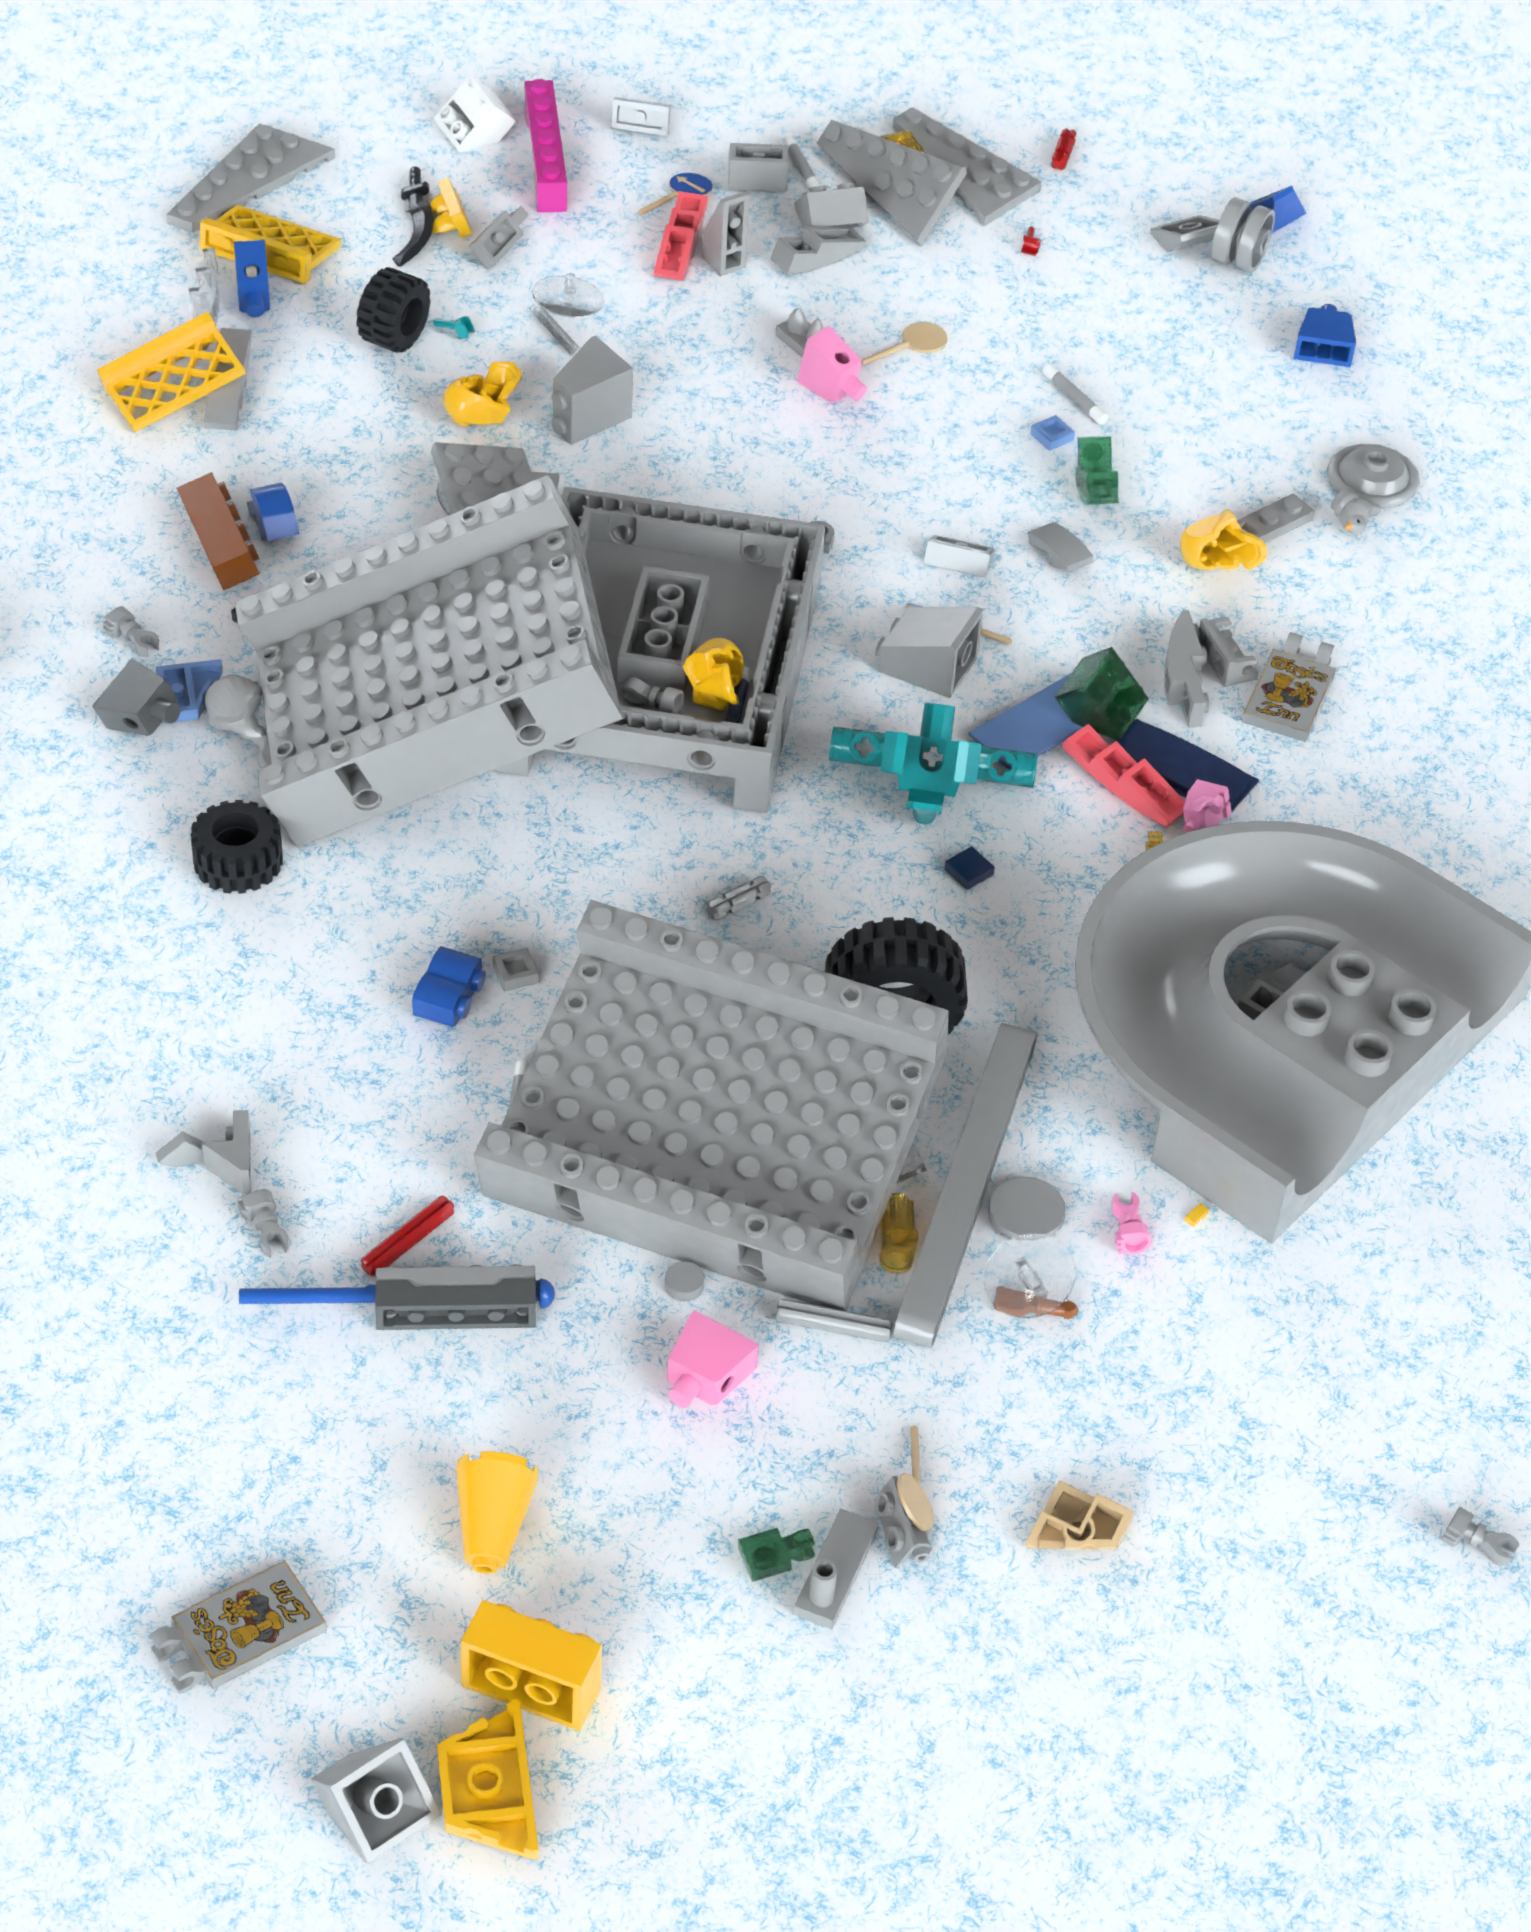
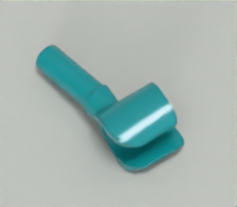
M468 316L458 318L455 321L434 319L433 325L436 327L455 329L458 339H465L469 336L468 333L475 332Z

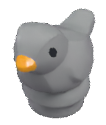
M1349 489L1339 492L1331 502V508L1334 510V514L1339 517L1340 523L1349 533L1355 536H1359L1364 531L1367 518L1376 516L1381 511L1378 505L1359 499L1358 494L1351 492Z

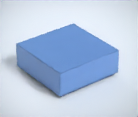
M1055 415L1031 425L1030 434L1050 451L1074 441L1075 432Z

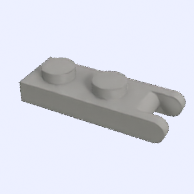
M1293 493L1237 520V523L1241 526V529L1267 543L1312 521L1314 510Z

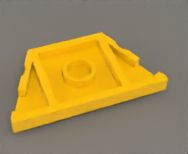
M516 1699L507 1703L506 1710L491 1719L486 1720L483 1717L469 1725L465 1732L454 1734L437 1744L445 1832L523 1857L538 1859L539 1849L520 1699Z

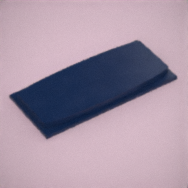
M1137 718L1116 740L1137 763L1145 758L1179 795L1185 798L1197 779L1228 787L1230 797L1228 801H1230L1232 812L1259 782V779L1245 773L1218 756Z

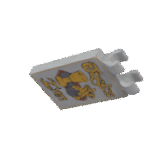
M1290 632L1283 652L1276 649L1272 650L1245 708L1242 723L1306 742L1335 677L1336 668L1329 666L1335 645L1321 642L1316 658L1299 653V645L1303 636Z
M284 1560L171 1616L173 1627H161L150 1634V1638L154 1643L151 1649L159 1662L169 1659L181 1650H184L189 1659H181L170 1666V1670L174 1674L171 1681L179 1694L191 1690L194 1686L205 1680L214 1689L326 1632L327 1628L325 1619Z

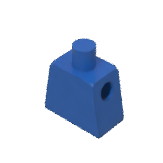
M265 240L234 241L239 311L246 313L250 317H260L265 311L270 310ZM248 266H255L257 276H247L246 268Z
M1324 304L1321 308H1309L1298 333L1294 359L1351 368L1356 346L1351 314L1338 311L1332 304Z

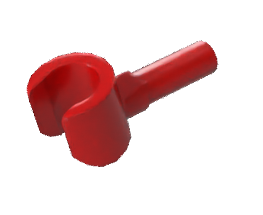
M1034 227L1028 228L1027 235L1023 237L1024 244L1021 249L1022 253L1032 256L1037 255L1041 243L1040 239L1034 237Z

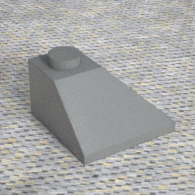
M403 1738L349 1754L311 1778L330 1818L368 1864L442 1815Z

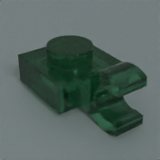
M777 1527L738 1539V1549L752 1582L790 1571L791 1559L794 1561H805L815 1556L812 1548L815 1545V1541L810 1529H802L791 1535L781 1537Z

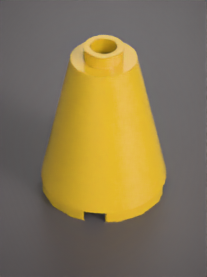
M481 1451L480 1459L469 1460V1454H465L457 1460L456 1477L464 1558L468 1564L472 1565V1569L478 1573L493 1574L497 1572L498 1568L506 1566L538 1483L539 1468L534 1465L532 1470L527 1468V1459L505 1452Z

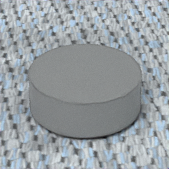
M677 1262L666 1271L665 1289L676 1300H693L703 1292L704 1273L698 1265L692 1262Z

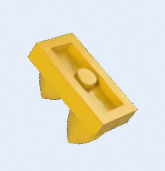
M449 177L439 181L441 193L430 202L433 214H440L434 220L432 233H446L457 229L462 238L472 234L460 197Z

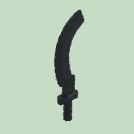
M416 166L411 167L409 170L410 185L401 190V198L406 201L405 212H410L414 227L408 244L393 257V261L398 267L406 264L422 250L433 230V211L430 203L427 200H423V196L429 193V184L425 181L421 183V169Z

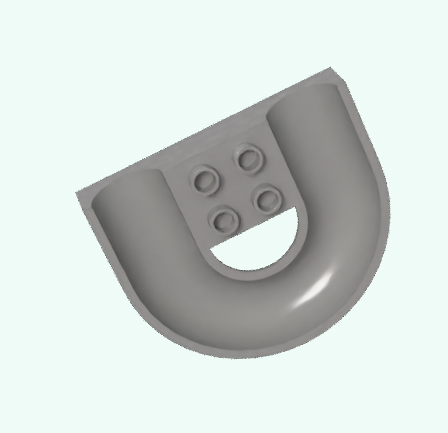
M1282 821L1235 822L1198 829L1161 842L1123 866L1104 885L1084 918L1078 938L1075 960L1076 988L1083 1014L1103 1052L1125 1081L1147 1103L1161 1113L1151 1162L1273 1244L1526 998L1531 983V931L1425 865L1376 841L1349 832L1304 823ZM1284 939L1306 942L1330 950L1255 1020L1239 1009L1226 988L1224 981L1225 963L1230 954L1241 945L1260 940Z

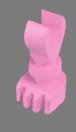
M1131 1192L1130 1205L1120 1203L1117 1193L1113 1196L1112 1213L1120 1220L1119 1231L1116 1232L1115 1238L1119 1254H1139L1146 1251L1152 1243L1149 1229L1146 1224L1142 1223V1219L1138 1215L1139 1197L1134 1192Z

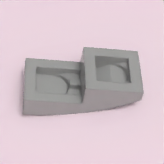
M1055 522L1028 532L1029 544L1048 552L1049 564L1066 572H1071L1094 562V557L1088 548L1069 530Z

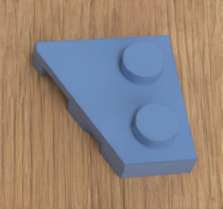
M221 659L156 666V674L167 681L178 698L177 704L180 707V715L175 722L197 720L200 718L206 706V691L215 681L220 679L223 673Z

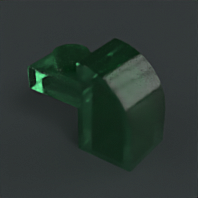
M1111 436L1077 437L1078 467H1075V477L1081 501L1086 505L1118 503V471L1112 469Z

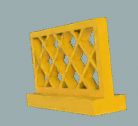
M240 205L234 206L217 220L205 218L200 222L201 250L235 261L234 241L265 240L267 271L302 284H306L311 280V270L341 247L340 238Z
M208 311L97 369L105 391L109 397H112L134 433L246 374L243 366L216 328ZM214 342L218 343L215 353L201 351L202 348ZM190 357L187 367L174 366V363ZM198 359L211 361L208 371L194 369ZM219 362L231 363L234 367L224 373L215 372ZM157 372H163L159 382L146 380L147 377ZM170 373L184 375L180 385L167 383ZM191 376L205 378L202 385L196 388L188 387ZM130 386L135 387L131 397L118 395L119 392ZM142 388L156 390L152 400L139 398ZM163 391L177 393L175 399L170 402L160 401ZM135 406L149 408L147 414L137 419H134L132 416Z

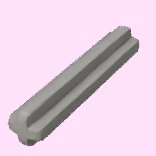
M780 1299L777 1305L776 1320L778 1322L880 1342H888L891 1336L892 1321L890 1319L787 1299Z

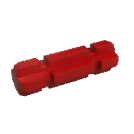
M1065 128L1062 130L1054 150L1055 152L1051 158L1053 169L1063 170L1066 168L1073 149L1072 146L1076 141L1077 133L1074 129L1069 130Z

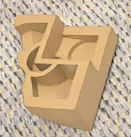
M1059 1480L1044 1511H1041L1028 1536L1025 1546L1030 1549L1117 1550L1133 1521L1134 1511L1100 1494H1096L1093 1497Z

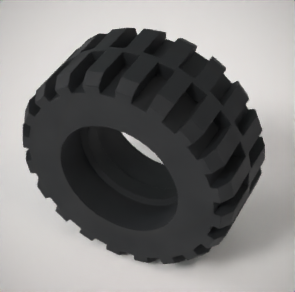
M894 917L883 918L882 922L875 923L874 920L865 922L862 928L857 929L854 927L844 935V939L840 938L832 947V951L827 955L825 962V972L949 1010L948 1035L964 1017V1011L967 1009L968 1003L965 958L962 956V950L958 943L952 940V937L944 930L940 929L937 931L936 926L924 921L921 924L917 923L914 918L904 917V920H894ZM894 982L913 984L901 988L880 987V985Z

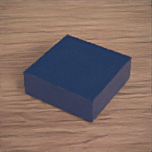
M972 846L946 860L944 870L966 890L993 876L995 866Z

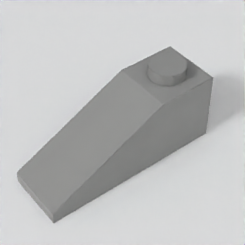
M748 191L720 199L703 232L702 258L719 276L746 268L750 201Z

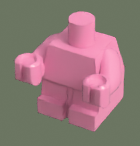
M1198 779L1195 781L1187 793L1183 808L1185 819L1184 833L1219 825L1223 818L1228 819L1232 813L1231 804L1228 801L1230 799L1228 787Z

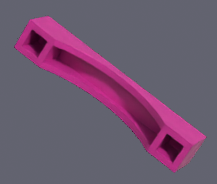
M535 79L524 81V112L526 127L528 126L531 139L537 213L567 212V178L553 80Z

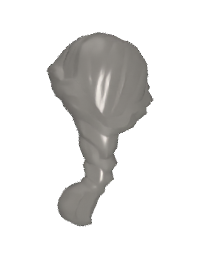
M230 674L223 676L215 681L206 691L205 705L208 711V723L216 729L232 731L240 734L245 740L253 741L254 744L259 746L257 758L259 767L262 769L271 765L268 735L264 727L258 724L255 717L259 702L261 701V687L257 681L253 682L251 679L239 675Z

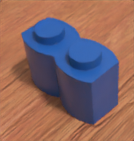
M440 946L413 994V1015L451 1027H455L460 1018L465 1019L471 1008V997L475 991H481L485 982L486 972L482 970V958Z

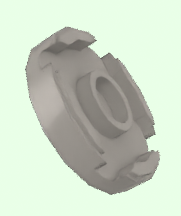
M1016 1177L1006 1180L995 1188L990 1197L989 1220L993 1228L1001 1236L1003 1232L1011 1237L1010 1241L1026 1245L1047 1242L1055 1236V1232L1061 1229L1064 1223L1065 1202L1058 1190L1048 1182L1040 1179Z

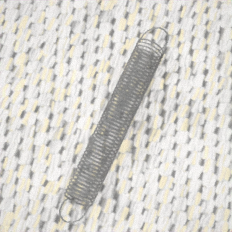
M534 304L539 306L542 313L540 316L535 315V317L570 354L569 348L571 345L573 347V345L576 346L577 344L540 304Z

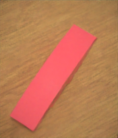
M679 191L675 208H672L669 224L665 226L654 269V276L684 280L702 228L708 205V196Z
M1089 724L1067 738L1061 746L1082 768L1110 792L1164 827H1168L1184 815L1185 800L1145 758L1137 763L1117 741L1109 746Z

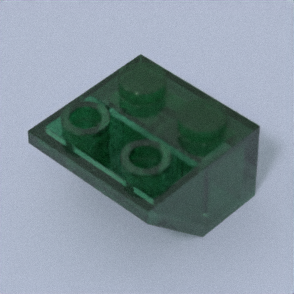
M1113 647L1083 657L1055 696V699L1074 724L1082 727L1089 724L1097 733L1114 740L1123 738L1149 700L1143 688L1135 680Z

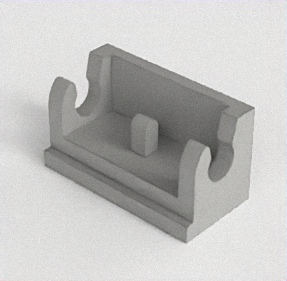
M1219 617L1207 620V618L1201 619L1199 642L1201 646H1205L1207 661L1223 686L1227 687L1257 680L1258 671L1251 666L1258 663L1257 659L1254 656H1244L1232 638L1230 630H1219L1222 626L1231 625L1230 619L1228 617Z

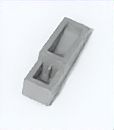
M851 226L805 227L801 237L778 238L771 260L786 274L804 273L826 267L852 255L865 247L867 241Z

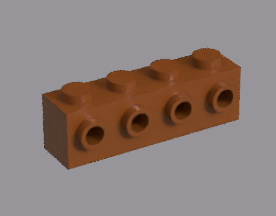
M210 472L177 487L176 489L223 591L259 575L254 562L260 558L252 541L245 544V541L249 540L250 537L243 522L236 523L241 517L234 502L226 503L232 498L224 481L217 484L213 473Z

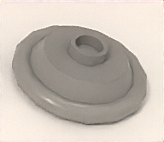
M1358 444L1345 447L1333 455L1327 466L1328 482L1337 494L1344 489H1349L1351 492L1357 493L1359 499L1378 505L1381 509L1403 505L1415 496L1420 486L1418 470L1411 460L1397 450L1382 445Z

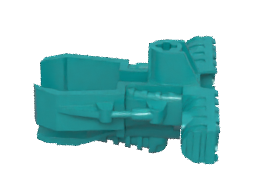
M924 703L920 736L908 735V733L886 731L885 733L833 726L829 761L881 767L880 772L898 774L899 790L909 791L906 809H913L914 819L918 823L931 824L936 818L937 812L942 814L944 796L955 797L960 783L976 784L978 780L1033 788L1038 753L985 747L981 743L962 740L951 741L955 707ZM863 738H868L869 744L874 746V751L868 752L867 758H862L861 752L855 748L856 744L863 742ZM931 747H937V753L943 755L942 761H936L935 766L931 767L929 766V761L923 759L924 752H930ZM999 756L1006 757V763L1012 765L1011 771H1005L1004 776H998L997 770L991 767L992 762H998Z

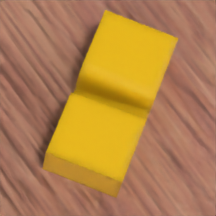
M1200 1203L1185 1216L1184 1221L1194 1227L1200 1222V1219H1203L1208 1214L1209 1209Z

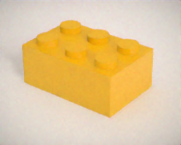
M482 1600L461 1640L462 1687L506 1704L512 1700L520 1699L522 1710L581 1731L601 1690L602 1644L595 1642L588 1635L582 1633L573 1634L557 1628L548 1620L541 1618L533 1619L517 1613L508 1605L493 1604Z

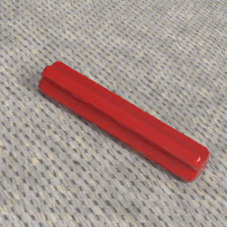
M445 1196L436 1198L364 1255L360 1260L362 1269L368 1275L374 1277L376 1276V1268H387L454 1214V1204L452 1201L448 1200Z

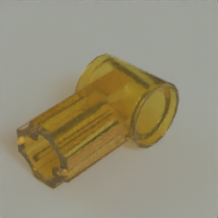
M892 1193L880 1224L881 1250L879 1263L885 1270L896 1274L907 1272L912 1267L919 1237L915 1229L914 1201L909 1200L906 1194Z

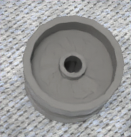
M1237 197L1232 198L1226 205L1217 225L1212 243L1211 258L1224 264H1229L1235 259L1238 269L1250 273L1254 272L1261 263L1270 242L1275 222L1274 210L1259 205L1251 211V205L1248 201Z

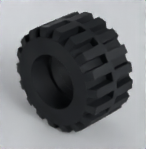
M391 267L378 270L377 274L371 277L369 283L364 288L357 309L356 325L362 339L396 353H403L407 348H411L424 329L429 315L431 299L428 284L423 279Z
M227 800L220 802L219 806L212 805L208 807L207 813L201 812L196 817L197 822H193L190 833L195 873L199 874V879L203 883H209V887L214 890L221 888L223 893L231 894L232 891H238V894L246 893V890L249 889L253 891L261 889V884L268 885L273 881V876H278L281 871L280 866L283 865L280 824H278V818L274 814H270V809L265 806L259 808L258 803L253 801L243 803V800H235L233 803H228Z

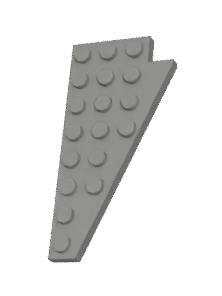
M434 442L431 449L451 514L547 475L551 478L556 489L558 488L559 474L531 472L523 448Z

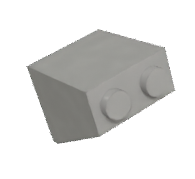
M596 335L591 337L553 378V418L551 424L555 433L562 436L571 445L632 418L633 367Z
M908 607L901 618H895L886 638L882 637L878 642L875 655L879 657L877 671L951 698L978 658L984 609L979 607Z

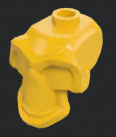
M492 362L486 378L479 374H473L456 379L444 392L443 403L445 410L452 416L454 422L465 427L470 424L481 426L490 423L503 424L505 417L510 412L507 397L521 381L522 371L513 362Z
M1229 509L1223 510L1219 515L1209 516L1185 528L1180 539L1181 554L1185 562L1195 569L1212 570L1218 567L1222 569H1235L1242 563L1245 569L1250 570L1264 562L1267 557L1265 542L1241 529V526L1237 523V518Z
M713 638L704 642L687 657L683 666L693 686V702L699 706L710 707L720 711L724 710L729 702L732 705H739L738 697L734 692V688L742 679L744 660L739 648L732 641L724 638Z

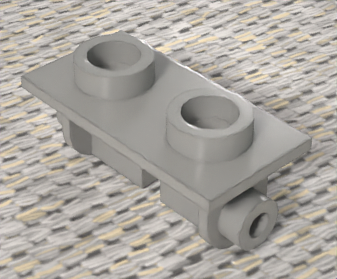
M892 1476L874 1500L876 1513L880 1517L886 1537L887 1549L890 1551L895 1569H899L907 1558H914V1561L917 1563L927 1561L930 1558L929 1553L932 1550V1546L926 1531H922L914 1524H911L913 1522L908 1517L898 1495L897 1476Z

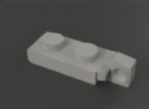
M522 206L510 214L506 210L498 214L469 245L487 270L496 265L524 234L519 226L529 214Z

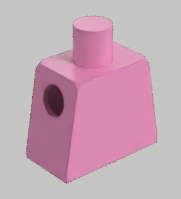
M827 326L807 339L797 377L799 383L830 403H836L847 395L854 401H858L867 391V386L857 379L862 364L861 359L831 327Z
M694 1310L669 1355L667 1380L674 1385L668 1392L670 1400L682 1408H687L695 1397L710 1405L718 1404L757 1368L758 1343Z

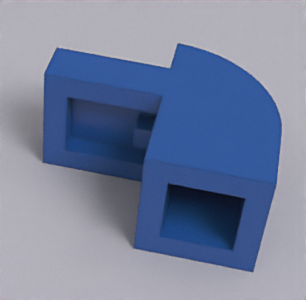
M282 482L250 489L252 501L247 502L249 515H256L262 541H271L299 534L293 504Z

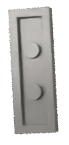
M840 1508L794 1605L793 1615L833 1629L878 1532L879 1522Z

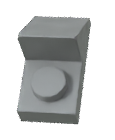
M248 1110L233 1111V1126H226V1141L202 1143L204 1166L240 1193L248 1194L251 1193Z

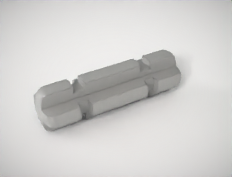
M759 876L751 880L750 885L746 882L722 894L723 898L717 896L707 902V912L713 920H719L728 915L727 911L733 913L756 901L755 898L760 900L770 895V882L767 881L765 876Z

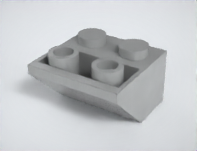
M730 143L728 189L767 192L787 191L788 145Z
M854 183L839 184L837 189L826 190V186L811 187L808 189L809 192L803 193L802 197L794 202L795 210L803 229L805 227L851 226L855 228L862 227L869 222L864 186L855 187Z

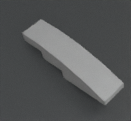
M221 328L220 334L243 366L246 374L208 393L204 426L206 429L237 430L239 409L242 408L243 391L247 383L252 330ZM219 362L215 372L224 373L234 367L231 363Z

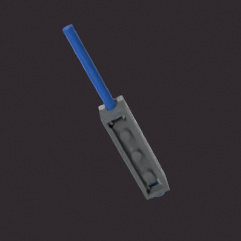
M517 1264L509 1266L472 1265L469 1267L430 1266L407 1268L393 1266L390 1268H376V1285H368L366 1287L239 1288V1304L375 1303L376 1330L536 1328V1302H540V1309H544L550 1306L555 1298V1289L548 1280L541 1278L540 1280H535V1266Z

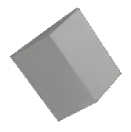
M1198 215L1150 228V232L1168 253L1212 241L1219 220Z

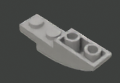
M1186 610L1181 612L1171 632L1163 680L1167 704H1181L1187 726L1191 728L1202 726L1204 713H1207L1209 710L1208 694L1203 693L1201 689V668L1207 663L1206 648L1200 645L1198 624H1193L1190 612Z

